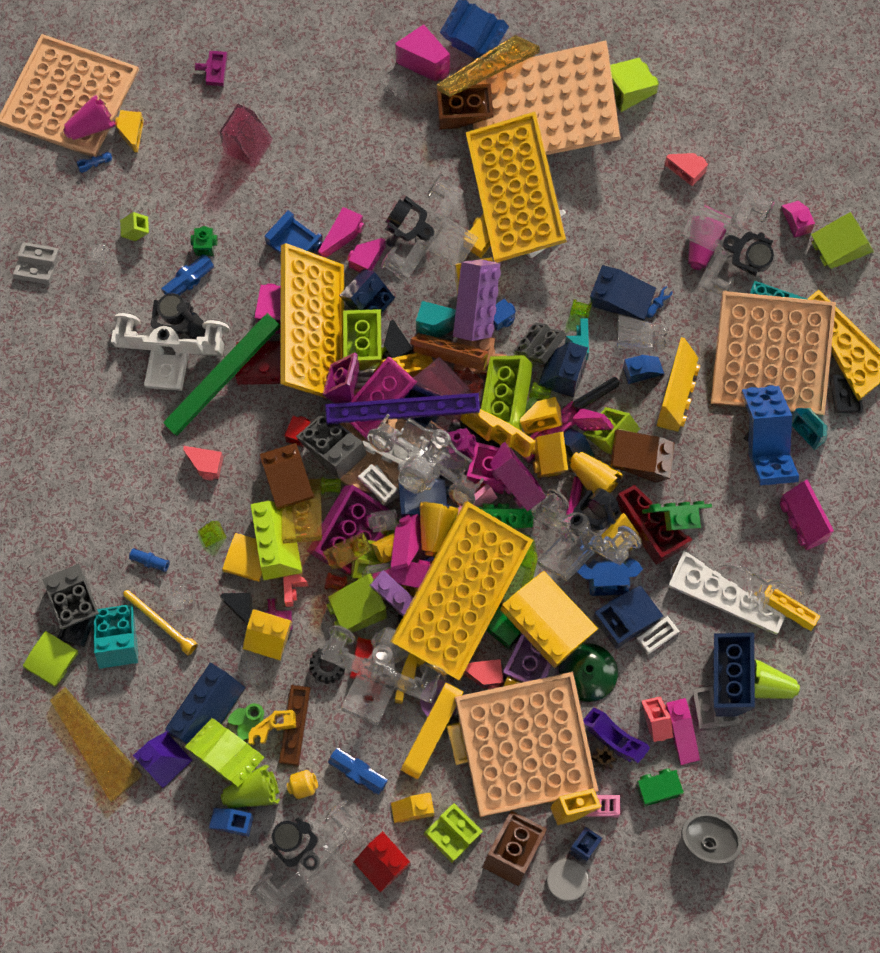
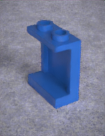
M289 210L264 236L266 244L279 254H281V245L285 243L311 253L318 252L323 243L320 233L316 235L294 219V214Z

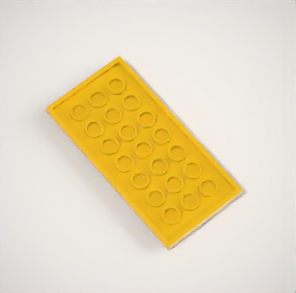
M534 111L466 132L494 261L501 262L566 243L567 240L536 112Z
M287 243L281 245V384L324 397L323 391L330 364L343 358L344 301L339 295L344 291V265Z
M465 501L390 642L449 676L460 680L533 540Z

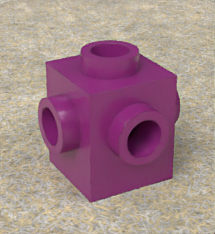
M467 428L449 432L447 447L456 461L475 457L474 446H476V439Z

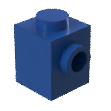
M505 299L496 304V314L494 315L493 322L496 331L504 326L506 328L511 326L515 320L516 309L512 303H508Z

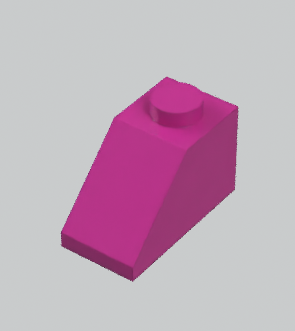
M800 201L781 205L794 238L812 232L815 222L807 206Z
M380 238L357 245L355 250H351L348 255L349 268L357 272H361L363 269L372 271L386 248L385 239Z

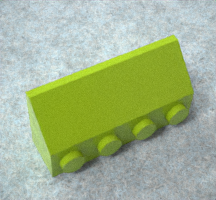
M525 355L490 356L481 410L504 420L521 431L520 419L525 414L533 364Z
M272 501L251 504L263 579L268 580L303 573L291 508L285 507L277 510L275 502Z

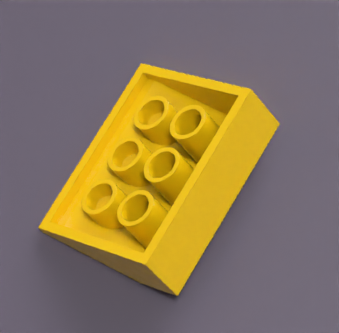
M681 337L656 425L677 432L680 426L684 427L687 417L683 415L684 410L689 409L691 402L688 395L689 392L693 393L696 384L692 380L694 375L698 376L700 365H697L698 356L683 337Z
M545 571L541 572L502 604L500 609L554 669L598 630Z

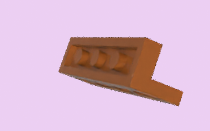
M417 333L410 340V344L414 345L413 352L481 371L486 369L489 351L422 333Z

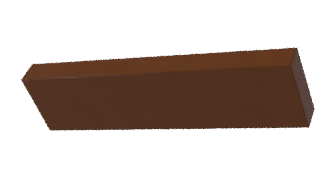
M291 685L287 710L295 712L296 728L285 729L283 732L279 764L299 767L311 687Z

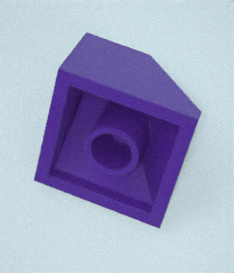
M167 732L148 741L133 755L162 788L193 761Z

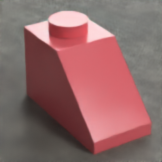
M695 153L668 154L664 164L691 186L706 173L708 167L705 159L697 156Z
M184 446L183 450L186 457L203 479L212 481L213 478L219 479L223 462L222 452Z
M501 659L468 663L463 674L483 689L488 688V690L503 687Z
M661 697L642 700L641 703L647 726L653 741H665L666 739L673 738L671 717Z

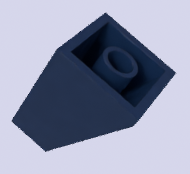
M568 342L557 348L545 363L538 387L574 398L585 365L588 347Z
M398 477L401 518L406 515L412 516L416 514L420 517V502L443 504L447 508L451 506V504H447L446 498L450 497L449 486H445V480Z

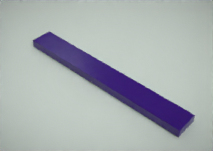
M479 393L325 404L326 424L480 413Z

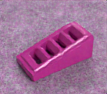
M582 408L573 417V421L582 431L612 430L614 428L605 414Z

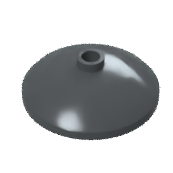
M698 813L689 817L683 825L681 832L682 842L686 850L697 860L709 865L722 866L733 862L739 856L742 849L741 835L738 829L726 818L714 813Z

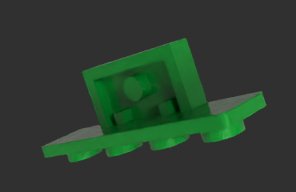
M695 501L693 505H690V502L678 503V506L675 503H666L664 507H661V504H651L649 509L642 510V514L664 512L667 531L701 528L699 510L712 508V504H704V501Z
M483 503L482 506H477L512 528L533 527V508L527 511L525 508L509 507V503H498V506H494L492 503Z

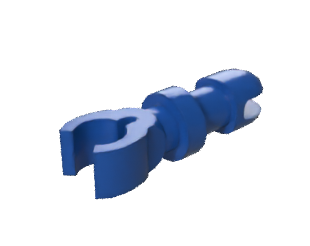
M105 152L98 157L92 156L90 160L81 159L76 162L77 167H79L80 173L86 172L92 166L97 167L100 163L110 162L112 155L110 152Z
M667 286L660 291L658 298L653 299V304L649 307L646 317H653L656 310L664 305L663 302L673 294V291L669 295L663 296Z

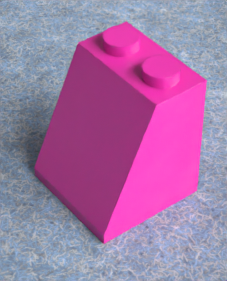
M424 24L395 43L396 62L399 65L435 82L446 78L450 73L449 52Z
M272 283L260 286L255 312L256 324L268 313L281 325V286H276ZM281 327L275 334H281Z

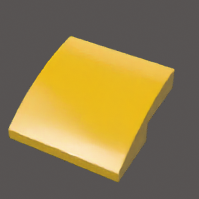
M235 533L222 571L259 582L262 577L256 539Z

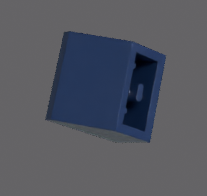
M364 269L339 295L352 310L381 309V313L395 299V296L374 271Z

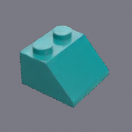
M422 301L416 318V334L422 333L439 338L454 330L456 309Z

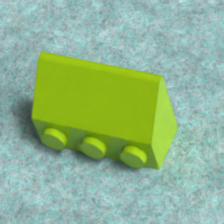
M381 309L343 311V358L354 352L357 353L359 371H364L382 361Z

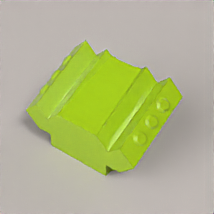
M213 718L185 746L201 763L225 781L237 787L243 783L248 775L265 758Z

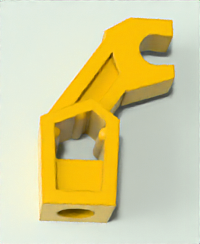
M293 710L274 711L273 714L254 728L252 727L249 732V744L255 745L254 739L256 737H260V743L265 744L269 732L274 728L277 731L296 728L295 712ZM278 717L284 718L283 724L277 723Z

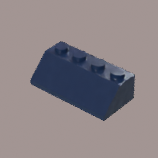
M714 633L716 717L739 716L755 709L754 633Z
M210 662L166 726V732L187 745L211 718L222 724L245 687L227 672Z

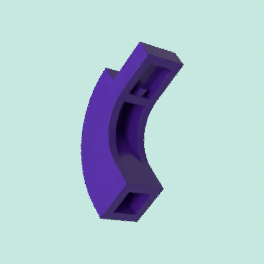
M593 707L583 719L584 727L595 738L628 762L634 761L639 763L650 749L647 743L630 736L619 728L603 711Z

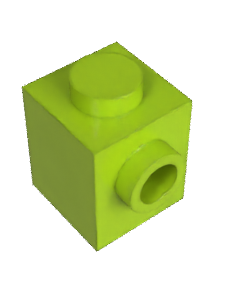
M132 212L121 219V237L137 241L149 234L148 216Z

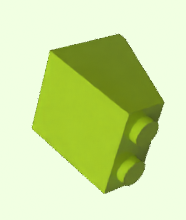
M640 58L610 65L615 102L620 112L657 93L658 79L652 76L647 64L643 63Z
M851 212L811 234L814 239L811 243L816 251L820 250L822 263L824 266L828 265L831 269L874 252Z
M371 573L328 596L329 603L326 604L330 615H335L337 620L334 621L338 633L342 631L343 636L387 618L386 607L381 596L369 586L373 581Z

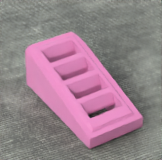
M597 795L600 805L601 801H605V811H601L600 808L586 815V817L619 818L620 795ZM610 801H613V811H609Z

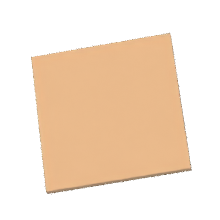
M41 34L0 113V125L79 153L96 157L109 129L73 140L72 138L68 139L63 131L65 128L64 124L96 94L98 95V100L101 99L110 112L111 117L109 119L111 122L114 121L139 68Z
M722 291L711 404L746 407L741 396L742 389L750 387L762 388L773 385L780 387L791 412H794L796 408H811L816 415H825L836 302Z
M573 672L454 697L479 817L556 801L560 796L594 789L595 792H598Z

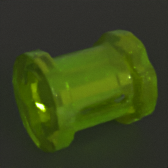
M574 299L570 315L576 314L589 318L592 303L586 304Z
M534 382L529 398L548 399L552 388L549 387L547 389Z
M321 477V494H325V492H337L339 494L341 492V479H325V477Z

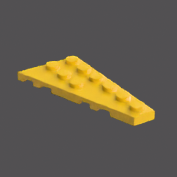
M819 290L807 298L808 300L831 302ZM836 307L831 353L856 398L860 401L880 384V349Z

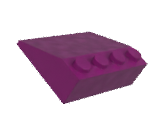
M354 485L343 486L307 552L329 566L351 576L355 538L378 541L386 537L398 515Z

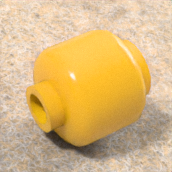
M308 770L292 774L287 783L289 794H293L296 799L314 795L318 788L315 774Z

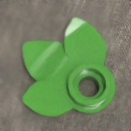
M252 703L246 708H238L231 713L228 723L237 725L238 737L242 740L249 739V732L252 727L254 728L264 720V710L257 703ZM254 710L258 711L256 717L251 716V712Z

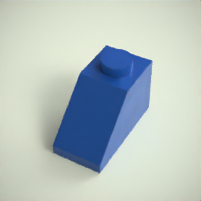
M639 355L624 360L623 370L628 384L664 375L659 357Z

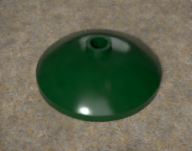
M581 644L559 665V674L573 672L579 701L594 702L605 698L614 689L618 679V668L615 659L605 648L596 644ZM586 667H591L593 671L587 672Z

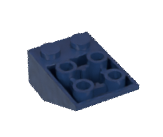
M640 585L601 607L594 613L593 619L613 646L618 649L664 616Z

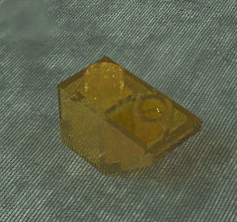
M360 533L339 542L323 551L331 569H339L372 551V548L365 534Z

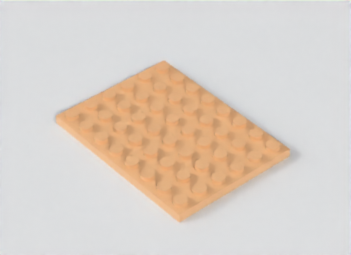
M606 41L467 72L468 85L491 84L494 117L473 123V130L535 111L546 155L621 140Z

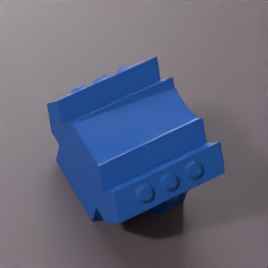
M458 0L440 33L446 40L451 42V46L476 60L489 61L509 26L504 19L498 20L494 14L484 11L475 3L470 4L467 0Z
M631 557L625 563L619 558L607 561H596L593 559L589 565L580 560L574 567L577 573L589 581V591L592 596L623 595L627 593L630 588V577H636L643 570L640 564Z

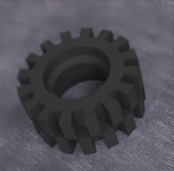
M323 646V649L318 648L316 653L313 652L312 658L310 657L309 666L311 673L321 683H335L345 673V659L337 648ZM331 658L334 660L335 668L331 672L321 670L320 663L323 659Z

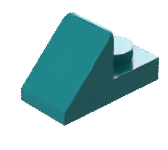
M580 318V324L576 325V336H566L565 344L572 342L588 347L586 360L589 357L588 318Z

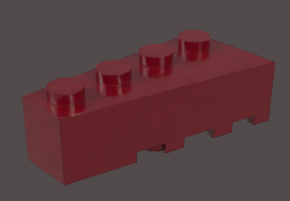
M635 485L617 495L616 500L621 514L624 513L639 534V541L655 565L688 548L693 539L688 535L686 536L681 530L667 531L664 512L642 514V510L649 509V505L653 502Z

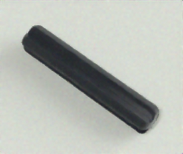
M612 377L573 401L572 408L576 412L579 409L585 408L617 388L620 384L619 380L616 377Z

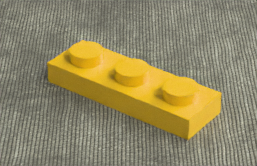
M771 585L768 586L760 599L785 615V617L792 619L812 631L820 618V615Z

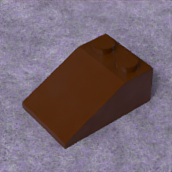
M491 84L437 87L439 130L457 129L493 118Z
M617 429L614 435L610 466L655 483L670 479L675 442L658 436Z
M296 443L259 454L277 510L314 498Z
M511 810L482 868L519 887L547 828Z

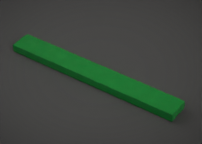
M266 313L163 422L174 435L178 436L281 327L270 314Z

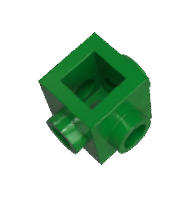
M207 226L194 228V235H191V246H193L195 256H202L203 254L214 256V246L218 245V236L214 235L213 228Z

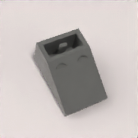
M324 412L296 436L310 453L338 479H341L367 455L363 442L339 423L326 424V413Z
M80 564L42 579L61 629L99 614L90 586Z

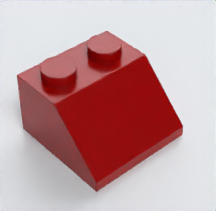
M383 831L353 861L380 893L411 865L407 857Z

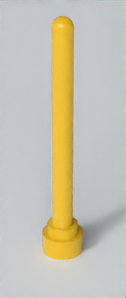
M129 590L123 592V596L180 644L181 651L187 656L193 653L198 646L197 642L192 638L183 637Z

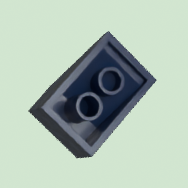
M602 265L590 295L591 306L645 321L656 292V287L620 269Z

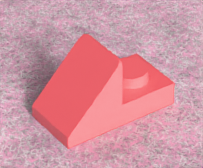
M299 574L283 577L286 607L294 606V601L297 600V590L293 589L294 587L308 586L307 581Z

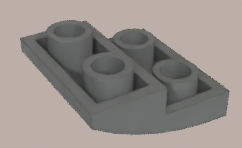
M535 322L529 328L524 338L519 341L514 351L520 355H525L530 360L545 364L566 337V334L562 330L550 329L547 324Z

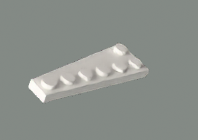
M683 551L668 587L775 635L778 634L785 615L763 601L758 600L751 593L745 592L734 582L728 581L720 573L711 570L703 562Z

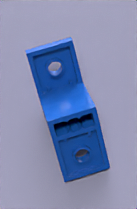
M771 385L762 388L750 387L742 389L741 396L749 413L748 455L760 486L799 482V474L790 455L792 414L780 387Z

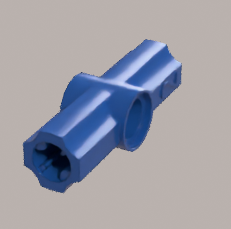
M203 254L191 265H185L180 268L176 273V277L161 288L162 292L165 295L175 293L180 296L187 289L191 290L194 288V285H198L200 279L214 268V264Z
M336 748L328 761V764L343 772L351 781L352 779L355 780L354 783L365 786L377 795H380L388 782V779L373 771L368 764L358 758L354 759L341 749Z

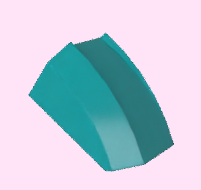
M796 408L792 415V427L815 451L826 442L828 426L811 408Z

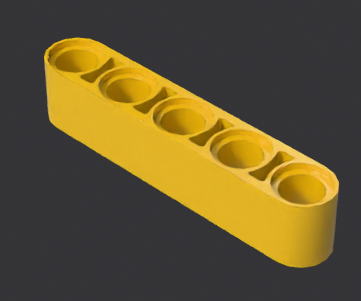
M445 683L400 771L417 780L419 779L456 708L454 697L461 696L463 691Z

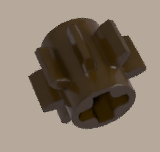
M607 746L601 751L596 748L595 751L598 755H594L591 758L596 760L594 768L599 766L602 768V772H604L606 767L612 770L613 765L611 762L617 761V758L612 756L614 750H607ZM602 755H606V758L609 759L606 763H603V760L600 759Z

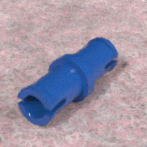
M133 548L129 554V560L142 563L147 568L153 567L163 572H166L169 568L170 561L159 558L154 553H146Z

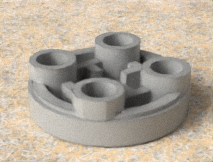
M571 859L560 860L550 868L547 875V886L550 893L558 900L565 902L574 901L580 898L586 891L588 875L584 867L577 861Z

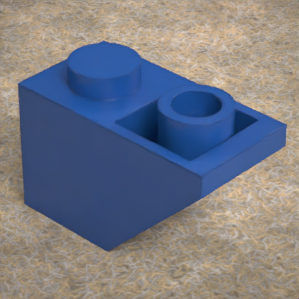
M214 808L209 829L249 837L254 817L248 812Z

